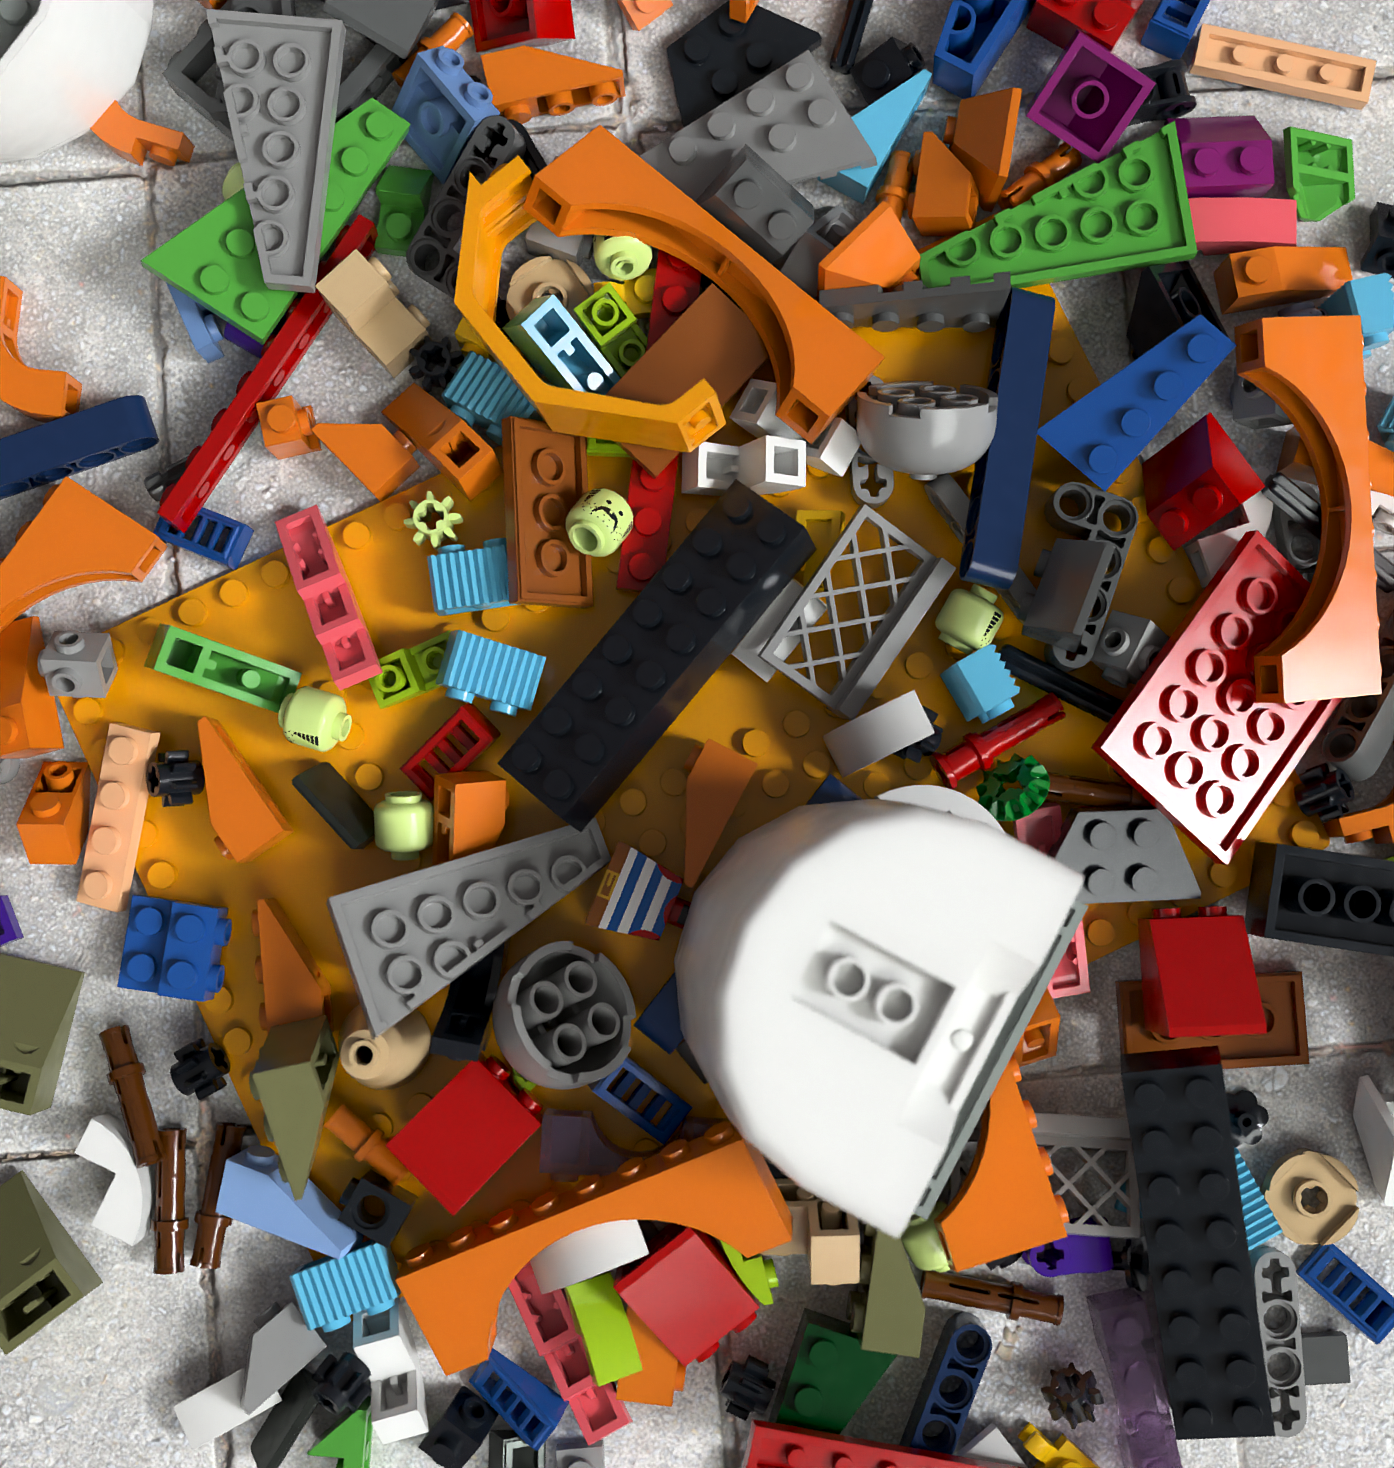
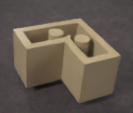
M355 249L315 287L334 316L383 368L395 378L414 361L409 352L410 349L419 351L425 344L424 336L430 338L426 330L430 323L415 305L411 304L406 309L396 298L400 291L390 280L392 278L391 274L377 258L373 256L367 261Z
M774 1179L793 1217L792 1241L764 1251L760 1255L789 1256L791 1254H808L811 1285L827 1284L836 1286L859 1283L860 1233L857 1217L800 1187L792 1179Z

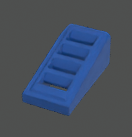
M1160 0L1141 39L1142 46L1172 60L1181 59L1210 0Z
M202 507L197 514V517H200L191 539L187 540L184 539L187 530L185 533L177 530L175 535L169 533L170 525L160 516L153 533L161 540L232 570L238 568L254 532L252 528L244 523ZM209 522L215 524L206 545L202 546L200 541ZM224 528H226L230 532L221 552H217L215 547Z
M629 1056L610 1075L588 1084L592 1092L663 1145L693 1108ZM624 1067L626 1071L610 1090L608 1086ZM636 1078L640 1079L641 1083L628 1100L624 1101L621 1097ZM653 1089L657 1094L644 1111L639 1113L637 1108ZM666 1100L669 1101L672 1106L657 1125L651 1122L653 1117Z
M1319 1244L1296 1270L1298 1276L1373 1343H1381L1394 1328V1297L1334 1244L1324 1246ZM1334 1258L1339 1264L1321 1283L1317 1276ZM1350 1273L1353 1278L1336 1296L1332 1292ZM1364 1288H1367L1369 1292L1351 1310L1348 1306Z
M492 1348L488 1360L481 1362L469 1379L471 1385L519 1437L535 1451L540 1449L555 1430L569 1403L568 1400L564 1401L561 1395L494 1348ZM493 1371L500 1377L497 1382L490 1377ZM506 1386H508L513 1391V1393L506 1389Z

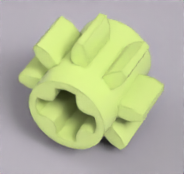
M427 491V500L419 504L412 500L409 502L414 509L413 518L405 519L404 524L407 528L419 529L413 538V541L418 546L428 539L435 550L438 551L437 549L441 547L442 541L448 538L452 541L458 540L453 532L454 524H460L464 521L461 514H449L454 505V501L450 496L444 498L440 503L431 491ZM437 512L443 520L437 521L436 529L430 530L424 522L431 521V514Z

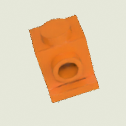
M292 395L256 403L265 447L278 460L322 450L320 440L311 431L316 425L311 405L301 407Z

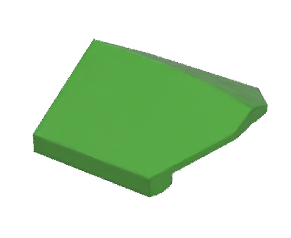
M1291 126L1283 129L1286 190L1290 199L1297 201L1298 218L1304 222H1319L1343 205L1355 199L1352 139Z

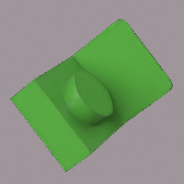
M389 165L375 191L381 203L377 228L378 236L375 241L377 253L406 257L411 241L429 212L434 173L431 170Z
M367 1396L354 1413L349 1410L314 1441L307 1455L339 1458L336 1468H370L373 1435L371 1396Z

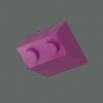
M1077 29L1028 104L1025 114L1026 117L1095 162L1100 163L1105 160L1156 82Z
M1254 115L1171 118L1165 120L1164 126L1175 121L1188 198H1263L1275 184L1272 139Z

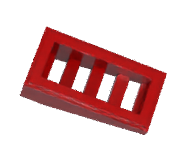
M467 703L462 705L399 769L430 801H433L435 780L420 763L425 759L439 774L464 772L501 736V732L473 703ZM463 722L480 738L478 742L461 725ZM451 733L468 750L465 755L447 738ZM436 747H439L455 764L451 769L433 751Z

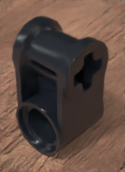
M1175 59L1159 65L1137 69L1156 82V84L1128 126L1156 120L1179 118L1196 108V98L1189 94L1185 73L1188 70L1185 60Z

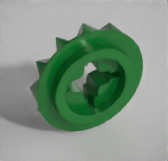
M1014 753L1007 762L997 759V767L992 771H983L984 781L976 786L979 795L978 803L991 813L996 820L1015 821L1030 815L1041 806L1049 792L1050 778L1045 767L1032 755L1022 758ZM1018 780L1024 789L1009 788L1005 791L1002 785L1007 782L1015 783Z

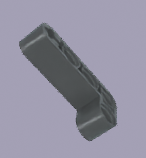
M499 115L489 116L478 125L411 241L406 253L408 267L415 275L453 299L455 297L469 174L471 172L473 176H476L479 173H486V180H488L496 167L509 163L517 156L523 160L526 153V142L522 134L506 118ZM498 138L501 140L508 139L504 147L498 144L495 146ZM486 157L493 163H496L493 168L484 161ZM462 212L463 221L461 226L449 232L447 228L449 218L455 213ZM438 251L440 254L438 265L435 269L426 271V258L429 254Z
M1079 482L1065 483L1050 496L1044 508L1046 521L1054 529L1081 538V540L1107 542L1116 545L1093 605L1092 616L1088 618L1076 649L1077 655L1068 660L1065 658L1066 650L1045 643L1044 657L1046 663L1066 673L1084 666L1091 660L1095 652L1139 517L1136 507L1129 500ZM1066 497L1074 500L1079 509L1078 516L1072 517L1064 514L1060 509V498ZM1105 512L1118 516L1121 521V530L1119 532L1111 531L1105 526L1103 521V514Z

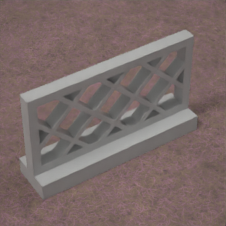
M861 504L757 656L825 704L826 708L839 718L853 720L956 570V567L942 557L936 558L869 506ZM864 520H867L878 529L880 549L859 552L856 532ZM889 538L899 545L890 547ZM849 543L850 554L841 555ZM905 549L920 561L909 577L895 579L891 552ZM882 553L886 581L864 584L860 557ZM851 559L855 586L833 590L830 575L831 568L836 561ZM823 581L824 592L815 593ZM904 583L897 594L896 584ZM887 586L890 606L884 614L869 616L865 590ZM856 591L861 618L838 622L834 595ZM826 597L830 624L807 628L804 613L805 606L810 599ZM797 619L799 629L789 631ZM879 620L872 631L870 622ZM862 624L864 644L858 652L843 654L839 628ZM831 629L835 656L812 660L808 633ZM800 635L804 662L786 664L773 654L784 637ZM853 658L846 669L844 660ZM836 662L839 680L830 694H828L816 685L813 666ZM805 667L807 678L795 669Z
M1035 1113L1037 1128L1032 1129L1037 1146L1052 1147L1047 1152L1049 1158L1059 1148H1070L1084 1163L1068 1180L1052 1164V1176L1061 1185L1054 1195L1060 1194L1061 1196L1067 1191L1085 1210V1213L1074 1224H1064L1067 1235L1124 1239L1141 1238L1139 1191L1128 1119ZM981 1116L967 1142H978ZM1083 1149L1098 1151L1090 1157ZM1106 1151L1125 1152V1173L1115 1183L1095 1163ZM960 1157L949 1176L948 1204L960 1189V1171L965 1177L969 1171V1168ZM1088 1169L1108 1188L1092 1206L1072 1185ZM1125 1181L1126 1195L1119 1188ZM1112 1194L1126 1207L1127 1227L1110 1226L1096 1211ZM1089 1217H1091L1098 1225H1087L1083 1223Z

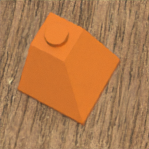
M1012 87L960 100L955 117L947 116L942 143L949 144V150L971 173L979 191L978 204L983 211H993L1008 178L1022 93L1021 88Z
M884 200L818 264L817 300L820 290L879 285L883 288V293L892 292L895 287L902 285L903 282L920 280L918 272L921 256L891 206Z

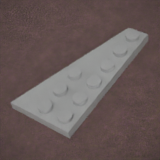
M205 9L215 44L216 61L223 81V94L237 158L242 169L246 200L250 206L254 225L253 232L264 283L272 290L315 293L345 44V25L343 20Z
M809 50L639 156L694 202L745 144L790 185L819 176L821 180L837 176L838 171L857 166L865 169L877 165L874 153Z
M593 818L581 833L571 825L329 897L326 904L372 1039L375 1040L604 868L610 862L611 857L596 818Z

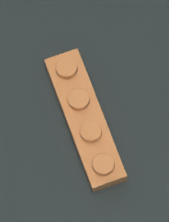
M1202 23L1197 32L1189 73L1362 110L1369 101L1377 60Z
M120 722L109 724L76 899L77 902L116 913L127 910L149 795L146 784V772L148 765L151 762H155L160 732Z

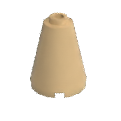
M359 1004L345 1018L338 1036V1051L343 1067L353 1079L372 1089L390 1090L409 1083L421 1072L430 1055L431 1033L426 1018L417 1009L373 1040L361 1004Z

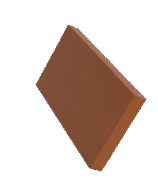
M712 283L605 396L656 405H667L676 401L704 378L716 392L722 408L768 360L769 354L762 338L748 316ZM614 441L654 479L681 452Z
M515 416L501 419L509 603L580 609L594 607L591 555L581 553L573 546L565 528L568 513L579 499L588 492L586 437L553 432L545 421Z
M1302 971L1256 973L1266 1021L1267 1033L1169 1038L1145 1030L1142 979L1115 981L1120 1053L1130 1054L1218 1045L1223 1069L1310 1064Z

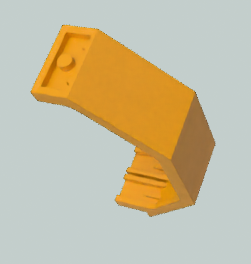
M517 156L509 163L496 167L488 180L483 184H480L470 172L454 304L480 342L551 430L564 434L690 453L722 428L726 421L717 394L704 378L676 401L667 405H656L547 385L537 376L495 324L503 250L511 240L537 220L523 209L533 181L530 176L531 171L523 160Z

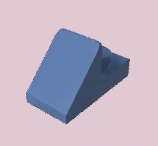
M166 282L195 350L208 363L225 357L218 342L225 339L218 321L213 315L214 313Z

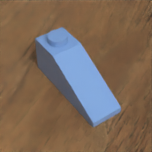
M253 1145L226 1159L216 1213L338 1260L362 1243L364 1235L338 1220L342 1212L309 1178L302 1199H294L289 1183H283L278 1169L279 1156L275 1155L273 1149L262 1145Z

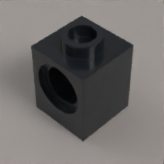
M370 1169L360 1180L353 1177L339 1199V1203L343 1204L345 1208L338 1220L388 1248L399 1233L418 1196L399 1185L393 1187L391 1182L385 1177ZM375 1195L382 1199L385 1204V1214L383 1216H373L368 1213L364 1205L365 1196Z

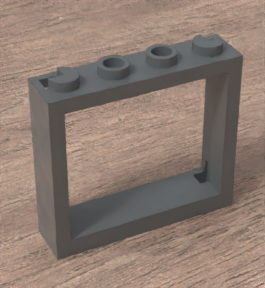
M226 0V3L220 10L230 11L232 0ZM206 19L200 25L195 38L186 48L172 56L168 63V68L162 74L180 98L234 142L229 119L215 121L211 117L209 110L212 97L196 85L216 62L213 35L208 19ZM363 35L375 46L339 86L335 123L370 98L377 100L393 82L392 72L397 70L408 58H401Z

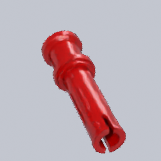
M1050 692L1032 705L1023 708L980 734L976 732L967 733L963 736V742L942 754L937 751L929 755L932 767L946 788L954 789L957 787V781L978 769L985 771L991 768V764L994 762L993 759L1001 755V753L1027 740L1044 728L1066 718V713L1063 711L1064 707L1060 700Z

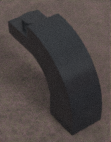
M511 938L450 983L444 1008L431 1038V1054L443 1055L456 1061L470 1060L478 1062L481 1051L486 1050L493 1027L492 1010L494 998L505 974Z

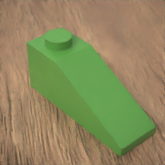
M162 623L159 624L144 667L279 713L284 698L290 693H295L302 675L298 671Z

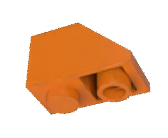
M923 132L922 147L917 149L914 154L913 169L914 175L917 177L916 191L910 192L908 197L909 219L914 220L921 236H956L965 230L970 231L975 228L979 201V191L974 179L966 167L933 132Z
M43 762L16 823L30 864L76 865L89 833L91 769L88 762Z

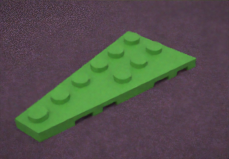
M370 98L335 123L319 262L410 131L411 124L374 98ZM244 188L141 260L142 267L262 345L299 293L295 291L272 290L264 283L253 232V220Z
M1175 121L1160 128L1159 132L1140 142L1137 140L1125 146L1121 152L1098 164L1093 163L1032 195L1030 200L1011 210L1010 208L1005 209L994 215L990 221L970 231L965 230L920 254L919 278L922 280L923 285L928 288L944 287L950 285V277L970 276L971 284L994 282L993 273L1010 272L1011 286L1020 289L1194 259L1198 252Z

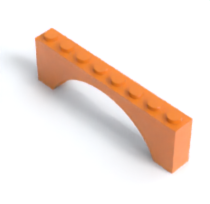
M597 126L534 176L523 209L557 237L590 234L614 237L630 236L644 244L683 260L723 289L748 316L768 351L777 386L775 415L810 444L819 437L853 400L857 392L864 388L885 357L603 126Z
M1361 315L1262 317L1234 327L1237 375L1250 381L1273 399L1298 431L1309 453L1316 474L1322 513V532L1317 565L1302 605L1283 632L1271 644L1254 656L1256 703H1292L1382 694V666L1380 663L1378 636L1380 623L1377 616L1376 601L1377 573L1374 565V525L1372 522L1370 493L1372 481L1369 475V432L1366 421V383L1364 381L1363 367L1364 338L1361 331Z
M65 476L60 484H55L48 490L42 502L43 508L34 520L26 522L19 529L15 538L16 544L6 558H0V634L29 608L66 589L103 581L142 583L168 546L156 534Z
M1013 1054L982 1112L980 1135L968 1174L948 1206L934 1219L948 1267L955 1272L1068 1237L1064 1224L1069 1222L1068 1212L1060 1194H1053L1048 1176L1053 1175L1052 1164L1046 1149L1043 1146L1039 1148L1037 1146L1032 1129L1037 1128L1036 1116L1028 1100L1022 1101L1016 1082L1021 1081L1022 1077Z
M725 1121L709 1128L704 1136L689 1142L685 1139L676 1140L665 1146L659 1154L645 1160L642 1157L632 1158L620 1165L617 1171L603 1177H600L598 1174L590 1175L579 1181L571 1190L558 1195L556 1192L546 1193L537 1198L531 1206L517 1212L514 1209L504 1210L495 1215L489 1223L475 1229L471 1226L462 1227L453 1232L443 1242L433 1246L430 1243L420 1244L405 1255V1260L395 1281L442 1370L448 1376L488 1360L497 1336L499 1304L505 1290L518 1272L533 1257L567 1235L594 1225L613 1221L634 1219L658 1220L677 1223L712 1235L732 1246L746 1258L792 1241L793 1217L762 1153L743 1137L734 1124Z

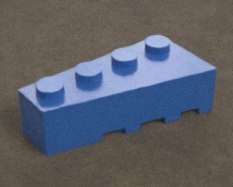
M953 0L934 53L933 84L962 99L975 97L1036 0Z
M1200 314L1040 427L1037 434L1105 492L1236 347V344Z

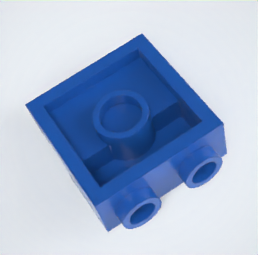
M132 895L117 987L157 993L158 996L200 1002L214 999L215 993H219L222 988L225 976V967L220 965L222 946L226 947L232 933V920L227 918L229 908L144 895Z

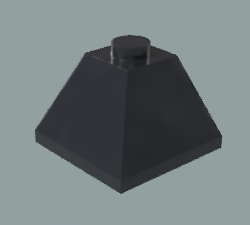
M1189 261L1149 266L1141 272L1126 334L1132 346L1131 355L1134 361L1200 314L1229 338Z

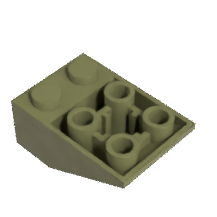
M0 953V1109L30 1116L51 1108L85 972Z
M327 1015L271 1027L264 1046L260 1048L259 1058L254 1070L249 1075L251 1093L255 1100H261L265 1112V1134L270 1142L275 1141L279 1153L278 1169L283 1183H289L295 1200L302 1199L314 1163L340 1057Z
M23 1170L0 1186V1348L7 1355L103 1283Z
M859 1219V1225H863L864 1242L860 1244V1269L857 1291L850 1290L847 1300L846 1318L851 1320V1332L856 1333L861 1350L919 1358L926 1308L901 1238L899 1236L896 1239Z

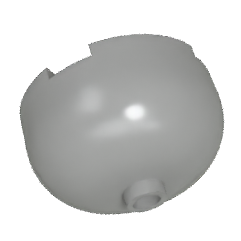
M901 381L869 386L868 395L867 392H857V434L864 450L880 465L894 471L908 473L909 477L915 480H934L939 474L952 473L971 466L986 453L996 430L998 395L995 392L968 384L960 385V392H956V388L951 386L933 385L934 381Z
M573 941L553 942L540 947L517 961L500 982L495 994L492 1010L495 1038L508 1063L527 1080L550 1089L579 1088L610 1075L624 1062L631 1050V1047L628 1046L631 1034V1020L636 1018L633 997L621 972L601 952L595 955L584 948L573 945Z

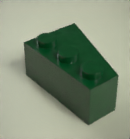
M804 1308L768 1422L840 1435L897 1355L861 1350L856 1333L851 1332V1323Z

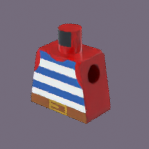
M618 841L585 924L659 941L666 923L681 929L684 928L691 902L677 897L684 879L630 845Z

